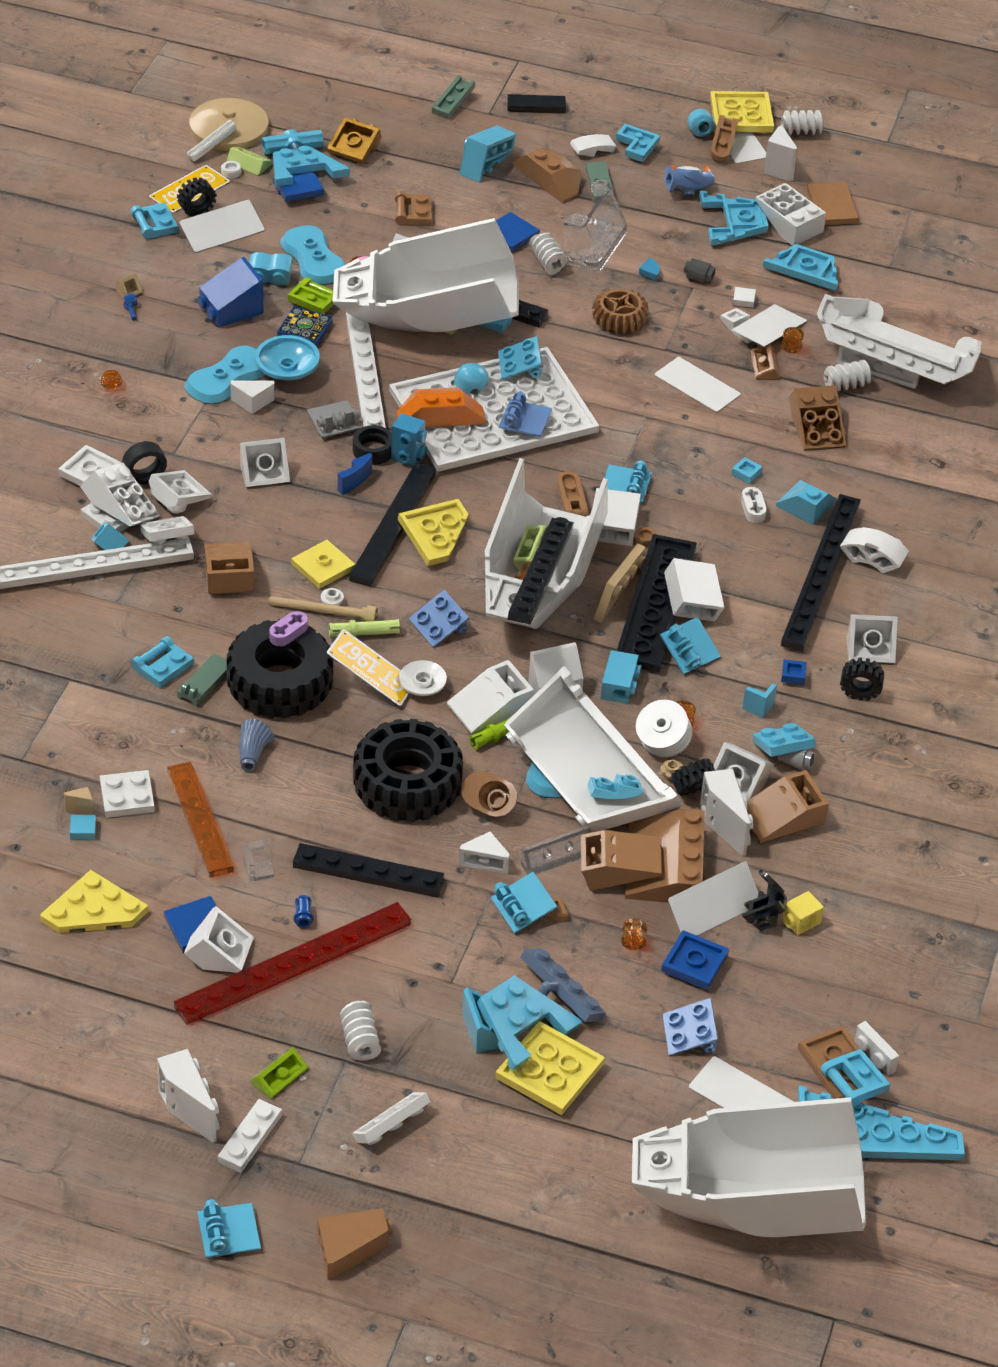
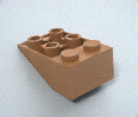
M836 385L794 388L789 401L792 419L803 449L846 447Z
M249 542L204 544L208 594L254 591L253 556Z
M807 770L784 776L747 801V813L751 814L753 818V829L751 830L758 841L762 843L825 824L829 803Z
M609 830L581 835V872L589 890L592 891L662 876L660 837Z

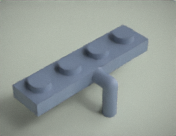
M535 948L523 951L520 958L544 981L538 990L540 993L547 997L550 991H554L584 1022L602 1021L606 1012L599 1006V1002L590 997L583 990L580 983L574 981L562 966L551 959L550 954L546 950Z

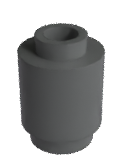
M695 258L687 261L684 267L686 278L702 283H711L716 271V267H713L711 263Z

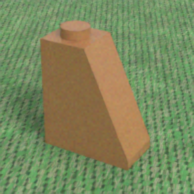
M383 1208L318 1218V1238L327 1280L334 1279L388 1247V1235H392L393 1230L391 1219L385 1218Z

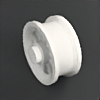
M658 700L648 704L642 709L636 721V732L644 748L656 757H673L681 753L691 741L693 733L691 722L685 710L674 701Z

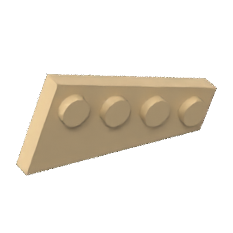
M637 543L608 580L593 618L600 623L603 622L623 589L628 585L630 578L633 579L637 569L642 567L646 558L643 556L646 547Z

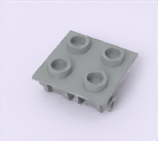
M348 400L307 410L321 438L352 432L363 427L358 419L361 418L360 411L352 408Z

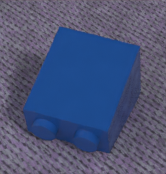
M245 257L238 259L199 287L200 296H198V304L200 308H204L208 318L213 320L217 327L264 313L263 279Z

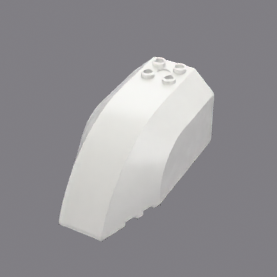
M495 218L397 240L389 243V247L380 252L377 250L371 252L370 257L362 261L358 258L334 270V305L360 320L380 327L409 332H447L519 315V282L513 255Z
M519 458L485 548L487 617L537 629L580 586L588 570L608 514V479L603 478L589 516L572 514L544 507L525 492L524 459ZM552 517H563L568 519V521L574 522L573 531L531 625L507 620L509 609L529 568L528 566L523 571H519L512 562L526 527L546 525L548 527Z
M851 1097L713 1109L707 1111L706 1116L691 1120V1118L682 1120L681 1125L669 1129L665 1126L633 1138L632 1186L652 1202L685 1218L761 1237H787L863 1231L865 1228L864 1170L860 1137Z

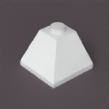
M215 906L190 937L184 955L203 970L239 973L242 971L254 937Z

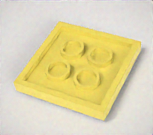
M710 92L715 131L720 115H724L725 118L731 120L733 118L739 119L736 132L766 133L774 131L768 92Z
M539 1021L521 1041V1044L531 1054L529 1060L512 1071L507 1064L509 1061L507 1058L496 1071L495 1078L554 1112L563 1115L605 1064V1057Z

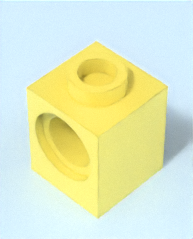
M807 891L786 902L782 920L786 927L791 928L798 936L821 924L824 906Z

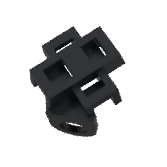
M760 869L759 875L768 883L767 894L759 891L758 898L745 902L744 906L749 910L743 913L742 917L750 924L753 923L758 930L764 931L777 925L778 914L785 912L787 897L782 887L770 875Z

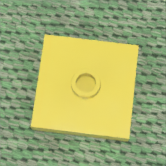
M328 540L291 558V564L319 589L349 574L355 566L353 561Z

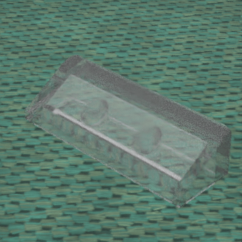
M583 826L522 848L521 866L526 874L534 872L537 875L581 859V835L591 833L589 826Z

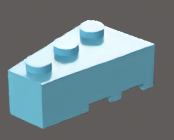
M496 125L467 137L464 142L465 150L459 174L480 183L485 172L490 173L493 171L492 166L495 163L500 164L513 152L517 133Z

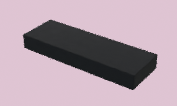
M507 94V111L566 113V97Z

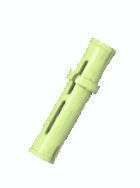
M399 619L365 622L349 620L347 623H329V637H338L343 629L354 637L361 635L399 634L400 628L398 627H400Z

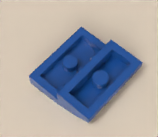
M313 172L292 174V185L275 186L278 195L281 194L285 202L320 196L324 193L319 179Z

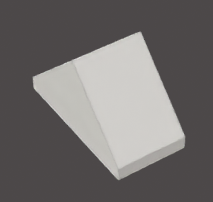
M231 381V400L253 414L274 401V381Z
M488 832L460 846L459 865L508 874L510 854L494 835Z

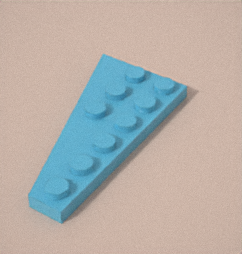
M798 1086V1102L834 1099L831 1098V1094L822 1092L820 1095L807 1091V1087ZM863 1103L853 1107L860 1137L862 1158L964 1159L963 1137L960 1131L932 1123L928 1125L913 1122V1118L904 1115L903 1118L889 1115L887 1110Z

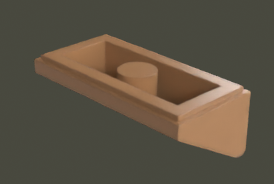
M770 343L765 347L761 345L750 350L757 380L781 379L776 352Z

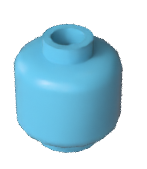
M696 109L688 116V127L697 137H706L714 130V119L707 110Z

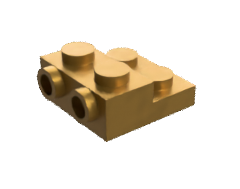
M344 117L327 147L328 153L364 164L369 153H374L382 139L380 129L375 125H367L357 119Z

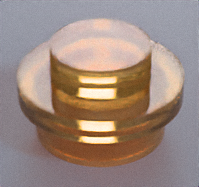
M107 370L101 377V385L108 389H116L122 385V377L116 370Z

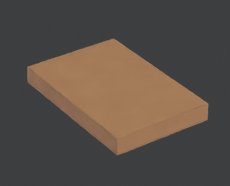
M846 182L807 184L810 201L826 212L824 226L858 224L859 217Z
M840 1026L799 1042L798 1050L828 1093L831 1094V1097L834 1099L845 1098L830 1077H825L820 1071L821 1066L826 1061L860 1049L845 1027ZM842 1069L838 1070L853 1090L858 1089Z

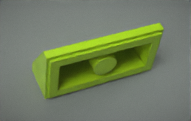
M292 1047L252 1078L250 1082L271 1099L305 1072L309 1066L295 1048Z

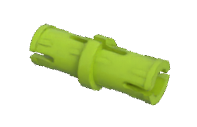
M511 717L495 725L490 724L483 731L469 736V742L473 749L477 750L491 742L496 743L500 741V738L508 733L504 724Z

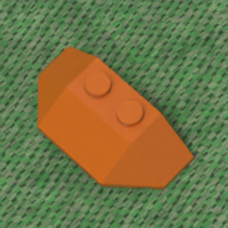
M460 387L416 389L396 411L397 418L402 413L425 420V427L486 424L483 406Z

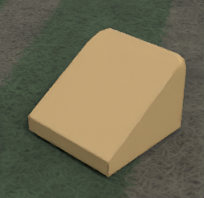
M88 787L64 792L66 812L94 815L93 800Z

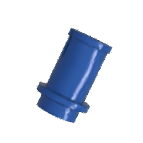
M300 895L299 899H295L296 913L293 920L300 928L309 927L314 920V916L311 913L312 900L307 895Z

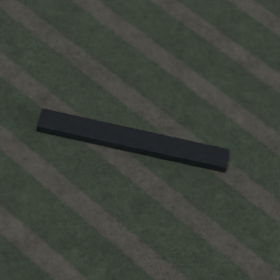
M420 463L414 464L351 571L349 581L371 587L404 530L398 521L399 513L417 508L436 475V468Z

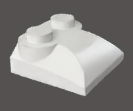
M185 470L151 474L149 479L151 494L156 500L166 506L167 510L171 513L178 514L184 512L188 504L209 499L212 495Z

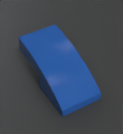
M371 453L352 460L351 468L338 473L337 490L342 495L361 485L370 476L373 460Z

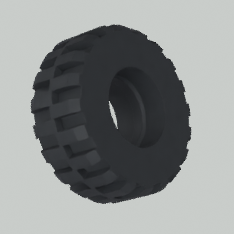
M266 620L261 624L249 626L229 646L226 664L227 685L230 688V693L238 700L241 706L245 709H250L252 713L257 715H266L268 718H290V716L303 715L306 711L315 709L319 702H323L332 688L333 657L327 654L330 645L320 633H316V630L309 625L303 634L285 646L273 645L269 639V630L278 621ZM274 665H286L295 669L286 672H274L265 668Z
M396 719L390 723H382L378 728L371 729L365 735V738L363 737L359 741L357 750L354 752L353 784L355 785V791L369 809H373L376 814L382 817H389L390 820L414 822L422 819V821L430 819L431 816L435 814L437 816L444 812L446 807L449 808L460 794L463 776L462 751L451 735L448 736V733L443 728H438L431 722H421L418 719ZM411 765L425 771L406 775L391 769L398 766Z

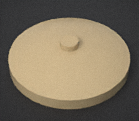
M219 98L199 105L191 113L189 127L193 138L200 143L227 121L232 120L236 124L237 129L212 149L230 151L232 147L246 149L258 144L267 135L268 117L261 107L250 101L238 98Z

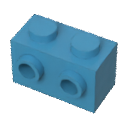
M402 413L392 425L391 460L414 466L420 459H424L427 448L424 447L427 437L425 420Z

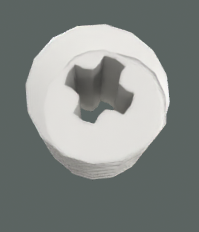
M785 110L781 117V126L788 130L789 135H792L793 130H796L797 135H799L801 129H803L805 135H807L809 129H811L812 135H815L816 129H818L821 135L823 119L819 110H816L814 114L812 110H808L807 113L804 110H800L799 114L796 110H793L791 115L788 110Z
M543 233L530 238L529 247L546 273L554 275L560 272L567 263V256L553 235Z
M865 360L854 361L850 364L844 363L843 365L827 366L824 371L825 386L836 385L837 392L841 390V385L844 390H848L849 384L852 389H855L857 383L859 387H864L865 381L867 384L871 383L870 367Z
M366 1001L352 1002L346 1005L340 1013L347 1052L351 1058L360 1061L374 1059L381 1052L377 1029L375 1028L376 1024L373 1020L372 1006Z

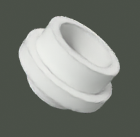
M328 588L321 593V602L323 604L340 606L344 600L343 593L335 588Z

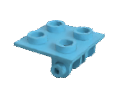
M538 336L498 351L502 380L524 371H528L529 375L534 378L541 374L540 365H542Z
M644 461L635 463L634 469L609 464L605 479H608L609 490L641 494L640 502L643 503L652 473L647 472V465Z
M698 617L679 626L674 624L669 628L670 630L660 634L683 674L721 657Z
M531 872L510 886L503 884V882L497 883L494 886L495 895L490 897L514 934L558 908L534 872Z
M210 1199L205 1202L202 1211H197L206 1258L261 1250L252 1203L220 1208L216 1200Z

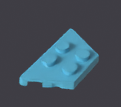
M796 244L789 247L788 250L777 253L776 258L772 260L766 258L763 261L764 268L834 291L837 290L838 280H836L835 257Z

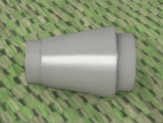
M806 749L778 755V761L801 771H811L815 763V752Z

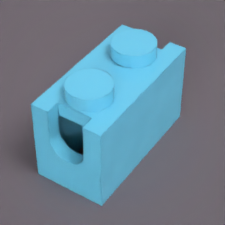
M611 650L602 680L600 699L624 704L629 703L630 695L635 696L637 682L635 679H639L642 665H637L639 655Z

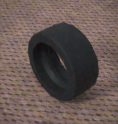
M377 425L364 426L358 429L353 436L352 450L354 456L359 458L371 453L373 455L372 465L389 461L391 459L392 433L387 428ZM374 441L380 442L385 446L373 449L367 448L362 444Z
M150 441L139 442L131 446L122 458V463L130 470L138 484H148L151 474L164 473L167 468V459L158 444ZM148 456L156 457L150 466L144 469H133L134 465L142 458Z

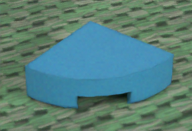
M649 258L639 268V274L655 281L658 280L660 267L655 260Z

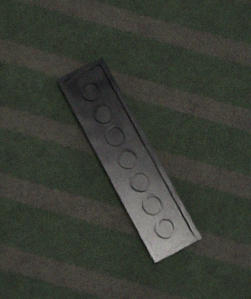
M657 534L652 535L617 648L619 652L639 655L637 665H642L641 669L656 672L661 670L667 646L660 634L670 630L669 628L674 625L676 616H673L664 572L674 558L693 561L697 542Z

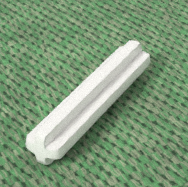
M232 120L227 121L187 152L188 158L195 162L237 129L236 124Z

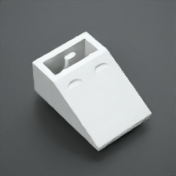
M784 183L756 196L755 200L780 237L792 246L824 232L826 212L788 184Z
M124 463L94 470L80 485L94 506L130 527L161 517Z
M507 660L485 670L447 702V705L472 735L486 729V726L490 724L495 725L512 717L533 697L534 689L514 665Z
M733 769L704 772L700 807L701 810L705 811V823L741 856H746L747 846L751 844L749 832L750 829H753V818L751 814L747 813V800L745 796L741 795L740 779L735 777Z
M188 1049L157 1058L159 1093L167 1111L212 1143L217 1142L216 1131L220 1127L216 1114L219 1113V1108L215 1098L211 1099L208 1094L210 1090L206 1078L201 1079L199 1075L200 1067L197 1059H192Z

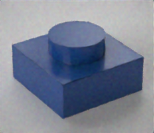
M783 659L781 682L804 685L807 662Z

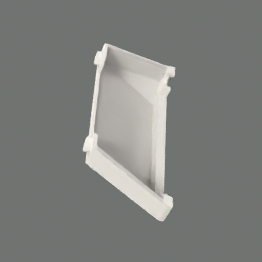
M825 294L817 311L828 341L944 385L972 373L981 353L982 342L971 337L961 338L958 340L955 348L882 322L881 320L884 315L882 306L868 299L833 297Z
M565 666L504 724L508 731L505 736L513 746L518 744L578 814L575 818L583 828L588 826L592 832L602 831L682 806L674 790L658 778L587 697L579 684L576 685L571 677L572 674ZM616 774L623 776L629 774L640 780L643 793L640 796L626 799H603L591 797L588 782L590 777H604L614 782Z

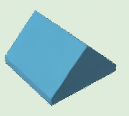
M466 987L463 990L462 1014L475 1052L480 1053L500 1049L498 1046L499 1040L494 1030H490L477 1005V1001L483 994Z

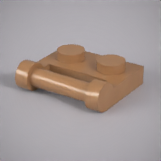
M404 191L395 193V201L397 203L395 222L398 225L431 226V195L406 194ZM405 204H411V215H406Z

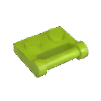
M305 277L288 294V301L308 310L325 314L334 305L333 290L313 282V279Z

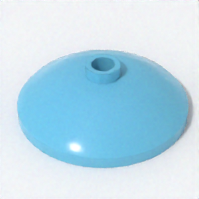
M282 335L261 343L255 353V362L259 370L267 376L277 380L292 381L304 378L314 372L319 365L320 354L317 347L309 340L293 335Z

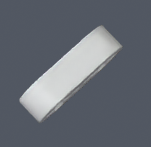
M755 487L745 488L742 491L741 497L745 517L749 522L761 523L766 518V505L762 492Z

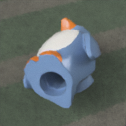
M670 165L665 169L664 179L668 192H673L676 188L683 191V195L692 196L695 195V191L713 185L715 181L709 166L705 167L704 172L697 167L691 166L676 167Z

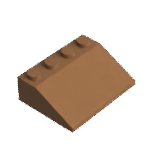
M677 809L629 822L628 833L660 837L662 876L626 883L625 899L669 902L668 899L703 882L705 811Z

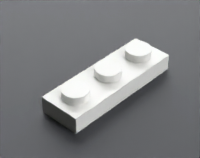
M413 1092L354 1131L352 1135L356 1143L375 1144L383 1138L382 1134L388 1130L398 1129L403 1125V1120L423 1112V1107L431 1101L427 1093Z
M258 1099L219 1153L218 1163L242 1173L281 1118L282 1109Z

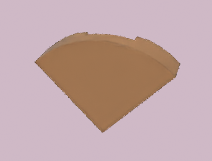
M561 897L553 898L558 908L544 917L552 921H568L569 914Z

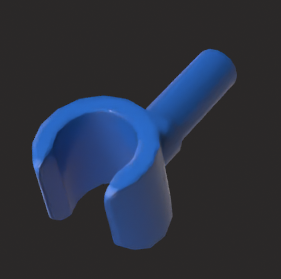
M134 293L124 296L125 301L123 305L124 308H128L131 319L136 320L133 306L137 305V298Z

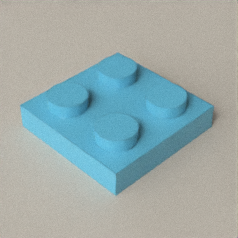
M794 723L785 724L783 728L778 729L765 728L761 732L753 734V743L771 757L816 747L815 738Z

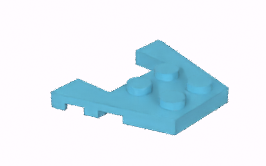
M300 146L297 149L284 148L273 152L276 187L292 185V174L326 170L332 178L346 177L350 174L349 167L309 146Z
M700 191L701 207L723 208L727 227L708 229L711 246L768 232L766 215L756 200L737 197L735 200L725 198V194L717 193V196L707 195V191Z
M515 975L481 996L477 1001V1005L490 1030H494L499 1040L498 1046L501 1052L506 1053L509 1059L507 1064L512 1071L527 1062L531 1057L528 1050L516 1038L517 1035L544 1018L564 1035H568L582 1023L578 1017Z

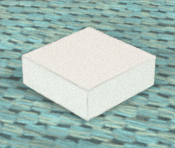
M735 287L733 305L753 308L756 289Z

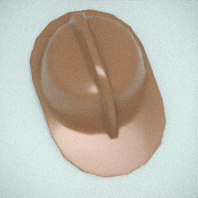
M484 771L474 772L467 776L461 788L462 797L469 806L494 817L505 816L511 812L518 799L517 790L513 784Z

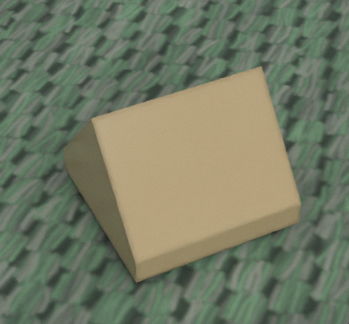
M136 273L117 280L116 292L123 299L125 295L134 293L135 296L143 293Z

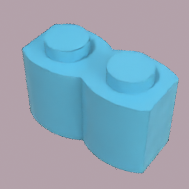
M256 252L250 255L249 263L263 279V284L268 282L274 285L289 284L292 272V256L287 254L270 255L263 252Z

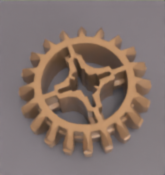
M617 287L615 290L608 288L607 292L601 291V295L596 296L592 306V315L596 324L600 325L601 329L606 328L608 332L615 331L616 334L618 332L623 334L625 332L633 333L634 330H640V327L645 325L649 313L645 297H640V293H634L633 290L628 291L625 288L621 290Z

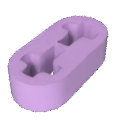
M294 611L273 624L269 630L270 642L276 646H285L299 637L308 628L307 615L300 611Z

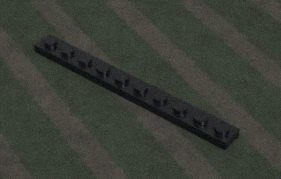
M839 494L782 637V647L801 652L804 651L843 551L840 545L852 528L861 499Z
M552 517L509 609L507 620L531 625L573 531L574 522L568 521V519L563 517Z

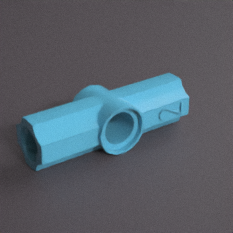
M290 129L285 131L283 135L262 138L264 155L273 154V152L284 148L297 149L300 146H309L315 149L324 146L321 130L298 133L296 130Z

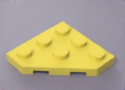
M459 499L402 512L398 515L399 523L427 566L449 560L468 518V512Z
M90 870L40 914V922L59 934L70 933V929L85 928V931L106 930V926L121 925V928H129L142 919L149 910L147 904Z

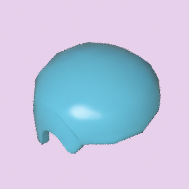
M466 363L458 369L454 385L460 387L467 394L473 389H478L481 392L488 385L489 375L483 366L476 363Z

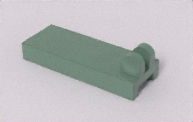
M458 75L432 106V113L450 119L475 88V81L471 80V82L462 80V76Z
M606 162L586 163L585 170L594 202H598L599 198H609L610 201H614L615 194Z
M213 654L177 691V698L181 700L185 698L193 702V706L198 707L226 678V659Z

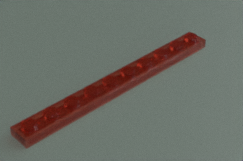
M396 902L174 1001V1008L184 1023L188 1025L410 926L411 918L399 902Z

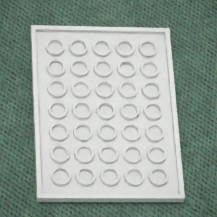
M544 347L540 348L542 365H540L541 374L537 378L529 375L528 371H524L502 380L499 358L477 363L488 372L489 382L481 392L478 389H473L468 395L483 406L486 424L425 427L427 437L424 447L427 448L426 453L437 472L598 433L599 424L549 348ZM459 368L389 384V391L400 408L416 389L456 387L454 379ZM519 391L524 392L526 403L552 408L541 437L498 428L510 399L513 400L515 393Z

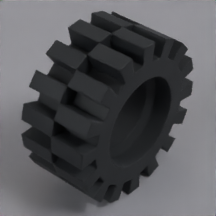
M195 177L192 182L190 179L187 180V185L183 183L181 185L183 189L178 190L177 201L185 213L189 216H197L198 214H203L204 211L210 212L208 208L214 207L212 203H216L215 197H217V194L208 181L201 177L199 179ZM202 193L197 200L192 201L197 194Z
M862 657L858 658L857 661L851 659L850 663L846 662L845 667L843 666L840 681L841 689L845 691V695L851 694V698L854 700L856 697H859V701H863V698L869 701L871 696L875 699L878 694H881L883 689L884 670H882L881 665L877 666L876 661L870 663L869 658H866V661H862ZM862 677L868 679L869 681H860L856 678Z
M709 758L688 763L689 765H684L681 769H677L675 773L671 774L670 778L678 795H689L690 793H696L697 790H702L704 772L715 771Z

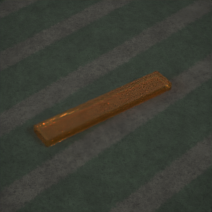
M191 761L167 767L168 775L209 877L234 872L233 863Z

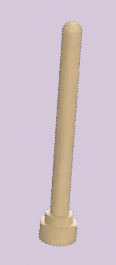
M274 596L268 599V603L272 606L361 618V621H377L378 617L377 606L368 605L359 609Z

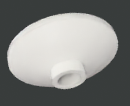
M419 660L411 662L402 668L399 681L401 686L411 694L430 696L444 688L447 676L440 665L431 661Z

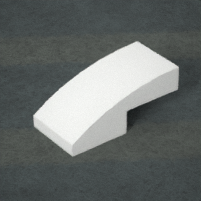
M603 134L582 136L570 142L578 155L592 157L595 156L597 150L613 153L616 148L610 136Z
M735 308L720 315L722 322L734 335L747 344L753 342L732 330L749 320V314Z

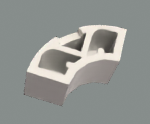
M866 527L850 530L840 545L852 563L862 562L870 564L882 574L899 568L909 552L899 539L880 530Z

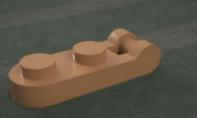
M724 115L719 116L710 150V155L714 160L723 162L729 158L739 119L733 118L731 120L725 118Z
M571 471L560 473L557 487L563 511L585 517L588 516V508L579 476Z

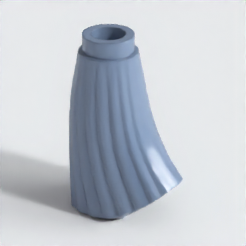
M246 719L241 724L239 755L241 768L245 771H253L256 768L263 749L275 739L271 729L257 719Z

